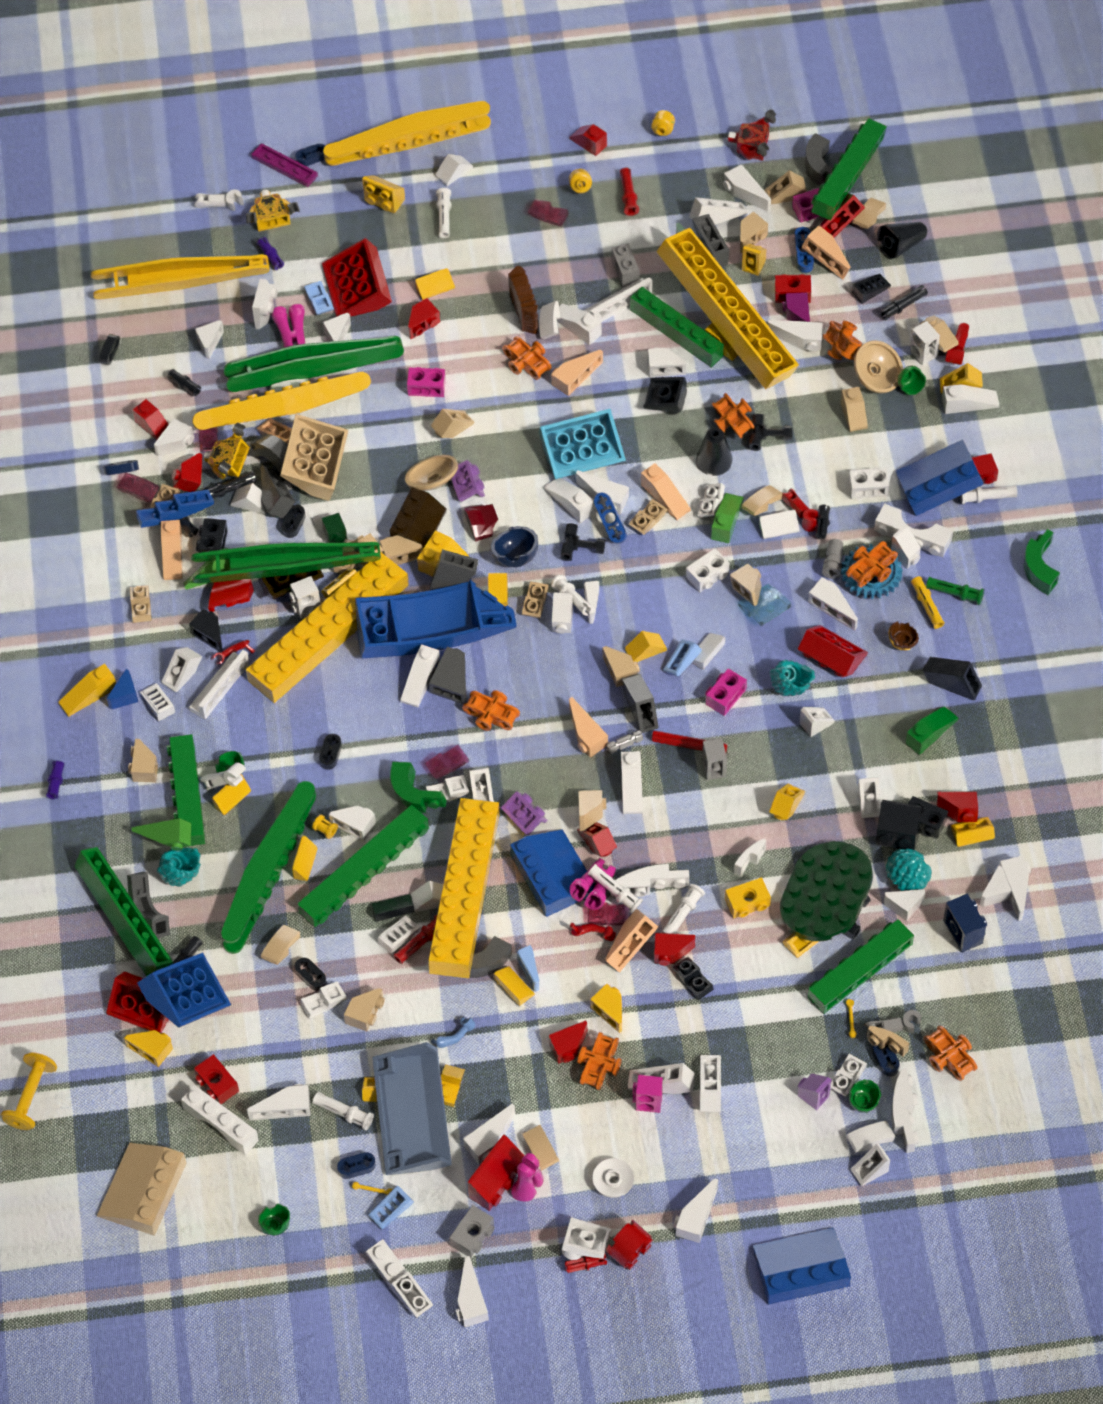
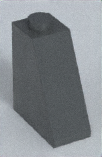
M442 549L431 579L429 591L467 582L476 574L478 559Z
M446 648L429 682L430 693L461 704L467 702L464 652L457 648Z
M641 674L622 678L624 694L638 729L641 733L658 729L654 697Z

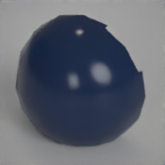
M512 526L493 539L491 551L501 564L514 568L522 567L532 561L536 555L538 535L528 527Z

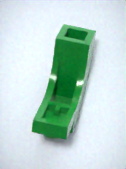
M1049 529L1044 534H1040L1036 540L1032 538L1029 540L1024 558V570L1028 580L1036 589L1048 596L1058 584L1060 572L1049 567L1042 559V555L1053 539L1054 532Z
M392 762L390 772L391 783L398 798L407 808L413 805L421 813H426L427 807L433 809L446 807L447 800L442 791L418 790L413 787L416 771L411 762Z

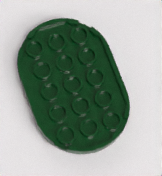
M835 841L822 843L807 850L797 861L780 902L781 917L788 930L797 937L809 941L831 940L833 936L840 933L844 934L850 930L859 917L873 881V870L868 856L852 844Z

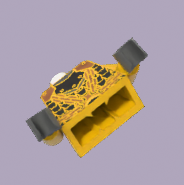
M263 190L260 192V197L255 199V205L251 206L250 211L245 214L246 223H257L258 232L290 225V215L300 212L297 202L290 203L282 199L277 193L271 195L269 190Z
M238 422L233 427L234 433L231 437L215 442L212 452H205L204 454L205 462L210 465L213 473L220 479H225L227 475L239 477L250 449L242 439L244 435L243 430L246 426Z

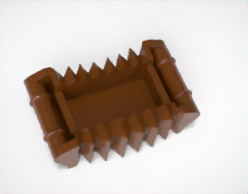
M516 266L508 273L510 299L512 298L513 306H515L516 314H518L522 332L537 334L539 328L538 305H536L526 271L521 266Z

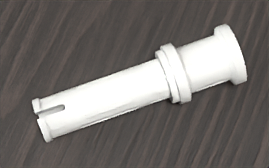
M439 188L436 190V196L438 197L436 208L439 211V237L448 238L450 236L449 210L452 207L450 202L451 190Z
M1016 485L986 489L977 487L960 495V501L962 505H965L966 502L981 503L983 500L1013 498L1017 497Z
M557 575L552 579L551 587L559 593L573 594V605L583 615L591 614L593 611L592 605L575 591L572 583H568L563 575Z
M596 864L588 872V875L617 897L618 903L622 902L628 907L631 913L642 903V898L638 899L630 892L629 888H623Z
M695 884L689 885L688 892L679 900V907L661 933H676L689 912L695 910L696 903L700 897L705 895L703 889Z
M317 1092L313 1098V1104L346 1118V1121L350 1124L355 1123L362 1126L363 1130H368L372 1124L374 1114L365 1113L359 1110L357 1106L350 1107L320 1092Z

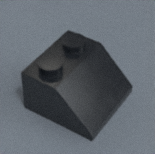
M882 800L876 833V845L915 850L919 838L922 806Z

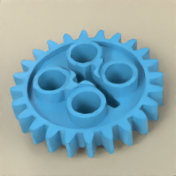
M870 544L869 548H867L868 552H870L873 549L872 544ZM850 550L849 556H845V561L842 562L841 568L842 581H846L845 587L850 586V592L857 591L856 596L862 593L864 599L867 595H870L872 600L874 595L881 599V594L888 596L889 591L894 592L895 587H899L903 569L901 568V562H898V557L891 565L886 567L891 569V574L885 581L879 582L875 576L865 586L859 587L853 578L846 576L850 566L857 562L853 559L855 552Z

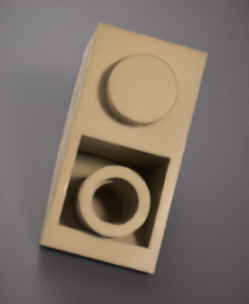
M755 212L741 220L740 252L742 254L745 245H755L760 240H764L768 235V223Z
M135 739L134 746H131V757L133 759L132 763H129L128 773L132 775L133 782L156 783L158 772L157 758L140 739Z
M377 988L353 997L344 1013L345 1024L367 1032L370 1025L373 1026L376 1021L378 1008L381 1009L384 1005L383 990Z

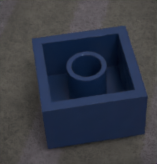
M967 893L946 902L943 921L961 953L983 944L987 921L983 915L979 914L975 900L971 899Z

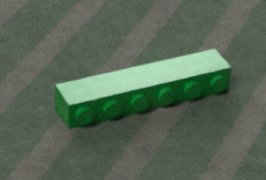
M641 287L630 297V311L712 368L723 358V343L644 287Z
M193 734L169 737L170 745H167L168 757L172 756V761L169 762V770L174 775V778H170L171 788L175 790L176 794L172 795L173 806H177L174 818H180L191 823V846L203 845L206 842Z
M899 919L893 923H888L883 928V931L878 935L874 934L867 944L857 947L853 955L849 958H843L835 969H829L821 980L811 983L808 988V999L825 1014L913 945L914 934Z

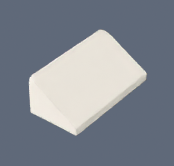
M795 510L759 517V526L763 539L800 532Z
M709 633L699 645L702 651L692 664L704 670L724 646L725 637Z

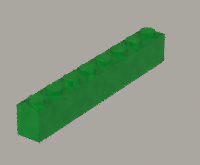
M870 118L867 119L865 124L862 123L860 125L858 134L855 133L852 138V144L849 143L847 145L845 154L842 153L838 164L835 163L832 174L827 175L825 185L821 184L818 195H814L811 201L813 205L812 213L828 220L833 218L883 141L887 129L886 125Z
M410 805L297 904L299 914L314 927L323 924L332 912L338 911L348 898H353L362 886L370 883L372 877L377 873L380 874L388 863L395 861L403 850L410 848L419 836L422 837L427 833L429 829L428 818L413 805Z
M98 847L81 850L74 867L145 976L172 965V959Z

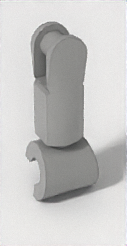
M909 1010L904 1014L903 1020L897 1017L887 1020L870 1021L865 1024V1027L881 1026L883 1029L893 1033L903 1031L904 1028L906 1032L914 1033V1024L910 1023V1021L921 1024L922 1017L918 1011Z

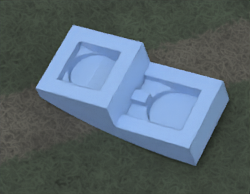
M321 281L304 286L316 315L334 310Z

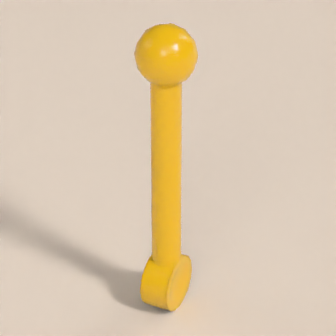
M848 999L846 1006L849 1010V1037L855 1038L857 1033L854 1031L852 1010L854 1001Z
M358 1182L352 1183L354 1190L363 1189L383 1193L386 1196L393 1190L391 1188L384 1190L360 1185Z

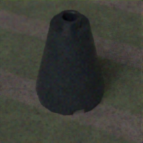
M922 222L885 224L879 227L877 231V241H880L882 245L879 248L888 259L898 258L927 236V227Z
M711 428L706 432L697 452L696 464L703 473L718 476L730 469L733 457L724 432L719 428Z

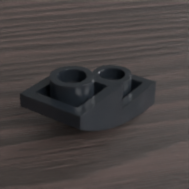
M686 957L672 967L681 982L697 1000L714 990L713 985L703 976L700 968L689 957Z

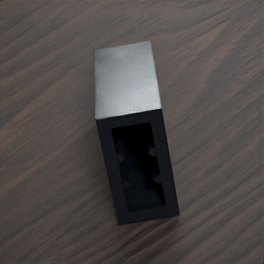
M930 657L927 664L924 665L923 673L929 684L970 700H976L982 684L971 662Z

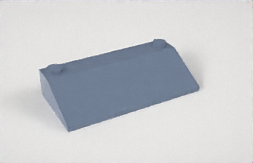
M425 1042L373 1056L386 1175L430 1171L451 1166L438 1048Z

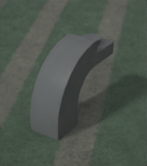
M815 133L806 146L805 169L808 176L821 186L825 182L827 175L832 174L833 169L823 161L824 156L829 152L830 140Z
M264 434L259 439L252 441L247 455L267 458L274 464L279 474H281L288 444L271 434Z
M143 871L127 875V893L156 937L169 936V916L159 913L153 906L149 892L148 872Z
M494 936L483 951L473 955L469 978L484 977L499 970L510 958L512 944Z

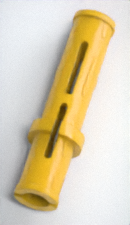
M922 577L913 578L911 584L917 593L918 601H921L934 629L941 628L945 622L931 598L930 590L926 588Z

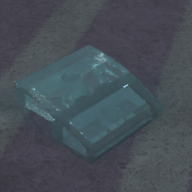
M769 584L761 588L756 606H753L746 599L738 602L739 607L748 617L752 616L760 626L791 608V602Z

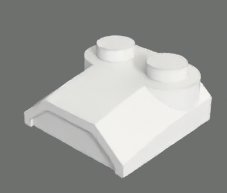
M266 279L259 280L252 306L255 329H260L268 323L270 313L273 312L274 308L273 299L277 297V288H275L274 284H269Z
M571 1217L562 1247V1254L570 1260H577L582 1256L603 1259L611 1229Z

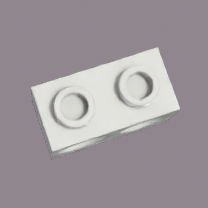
M927 321L916 325L912 329L910 352L922 365L937 358L940 335Z
M875 467L873 469L850 470L849 487L851 499L888 496L889 481L887 468Z
M715 548L686 567V579L699 592H702L705 589L711 588L718 580L727 577L730 563Z
M310 576L290 584L291 592L289 596L292 601L290 604L293 612L298 613L300 619L307 617L320 605L319 591L312 577Z

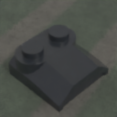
M685 377L650 378L645 404L643 405L644 409L666 410L671 415L681 412L687 394V381Z

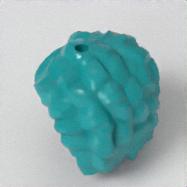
M782 660L774 669L769 671L772 687L782 696L789 697L803 694L809 689L810 683L815 679L814 670L792 660Z
M189 847L182 850H168V852H164L161 856L159 867L156 871L162 880L170 886H183L192 881L199 873L201 854L197 848L192 849Z
M896 850L888 857V862L885 865L887 878H890L894 885L897 884V888L900 891L923 890L931 880V867L925 863L924 855L916 850Z

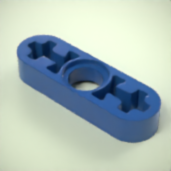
M799 227L795 230L797 267L803 273L811 272L814 266L813 256L808 252H801L799 250L805 242L802 241L801 234H804L806 240L807 236L811 233L807 227ZM804 259H807V265H804Z
M598 493L594 498V504L607 534L612 542L617 544L623 543L627 538V533L615 505L608 494ZM600 498H607L605 504L607 508L611 507L612 509L605 510L604 506L598 503L601 501ZM608 513L615 515L613 523L606 522L605 517ZM615 526L618 532H622L620 539L613 537L616 534L613 528L609 529V527Z

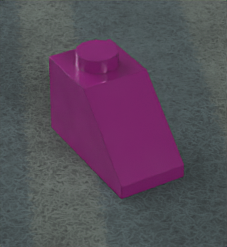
M807 293L786 294L785 301H782V311L786 312L787 320L810 322Z

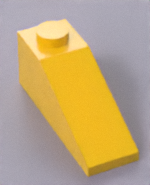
M104 663L89 672L58 703L67 716L70 717L109 694L116 685L115 677Z

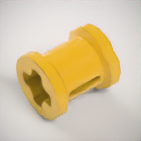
M321 814L315 819L312 829L325 834L327 839H331L338 829V824L329 822Z

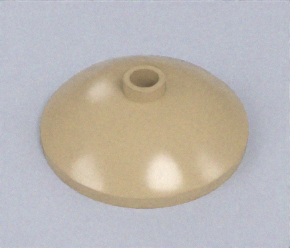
M869 341L859 347L854 357L856 375L867 389L875 393H888L898 387L897 377L903 369V365L899 355L890 345L882 341Z
M437 455L424 459L407 472L405 482L409 488L413 487L422 491L438 489L449 482L458 470L457 460L450 455Z

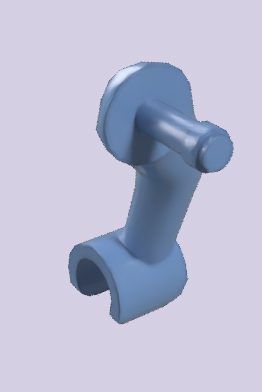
M462 1017L460 1020L462 1027L457 1033L452 1036H439L437 1040L432 1039L431 1044H436L438 1048L454 1045L461 1040L467 1031L475 1028V1022L472 1018L467 1020L465 1017Z

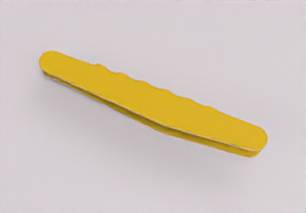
M476 101L421 111L398 118L341 141L326 145L323 149L325 163L330 166H336L409 150L485 130L491 125V119L487 116L490 112V105L486 101Z
M263 254L252 256L180 257L141 262L92 271V279L114 278L115 287L96 290L93 292V297L95 299H109L181 290L266 274L270 271L268 256ZM127 276L128 285L119 286L118 277Z
M357 372L329 380L328 377L317 379L316 383L310 384V381L299 383L300 387L293 388L292 385L282 387V391L276 393L275 390L266 391L264 396L260 397L257 394L246 396L247 400L240 401L239 398L229 401L228 405L196 413L192 418V424L198 430H206L233 425L237 422L245 423L302 413L367 389L370 386L371 378L365 372Z

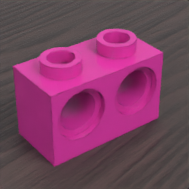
M819 188L793 196L792 208L800 223L820 217L812 213L813 205L811 204L814 195H818Z
M409 367L407 381L408 396L444 397L446 384L445 369Z
M728 668L724 674L721 673L718 676L715 685L707 689L705 693L706 705L725 716L746 691L747 679Z
M638 1075V1081L633 1082L632 1103H636V1111L661 1112L663 1077Z

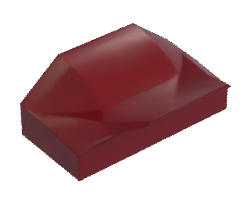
M480 504L464 508V514L475 542L493 537V528L499 520L493 504Z

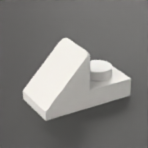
M879 778L859 779L858 796L860 798L861 818L879 817L881 809Z

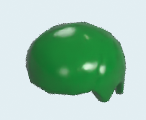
M913 365L902 369L897 377L898 386L908 395H916L921 392L926 383V376L918 367Z
M228 751L221 754L218 765L215 764L216 772L226 771L235 763L245 766L241 753Z
M863 1079L852 1086L848 1100L851 1107L856 1111L868 1113L878 1105L881 1092L878 1085L872 1080Z
M277 1203L273 1208L265 1207L258 1216V1226L264 1234L277 1236L284 1233L289 1227L290 1211L282 1204Z

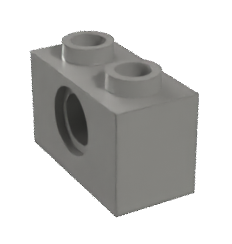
M629 243L612 247V263L622 288L639 280V268Z
M711 738L703 741L702 762L707 780L726 777L727 756L722 738Z
M472 1205L449 1237L450 1246L464 1255L470 1256V1258H472L474 1253L478 1254L486 1236L490 1237L495 1229L493 1217ZM471 1230L478 1231V1234L476 1235H470L468 1233Z

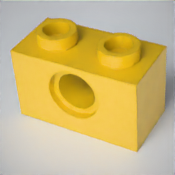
M762 877L725 890V901L733 919L746 917L755 911H763L771 903V896ZM751 898L752 901H746L744 899Z

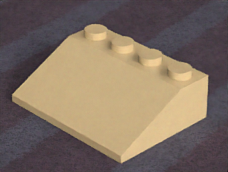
M295 414L280 476L311 496L329 501L335 489L348 430Z
M129 1143L97 1217L155 1236L187 1162L184 1153L162 1146Z

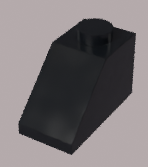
M202 609L190 622V632L196 638L221 652L223 647L218 616L212 611L208 612Z

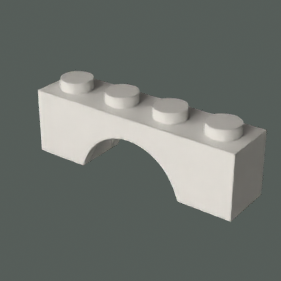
M884 504L875 520L874 531L881 535L892 537L904 525L908 526L902 519V510ZM938 524L923 530L908 526L922 550L930 552L935 556L944 557L952 541L953 530Z
M196 1085L181 1099L183 1109L198 1121L203 1120L211 1124L227 1139L230 1145L245 1156L259 1141L255 1129Z

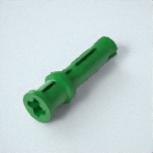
M930 576L926 584L927 589L960 597L962 601H973L977 605H981L985 591L983 588L980 590L969 587L968 584L961 586Z

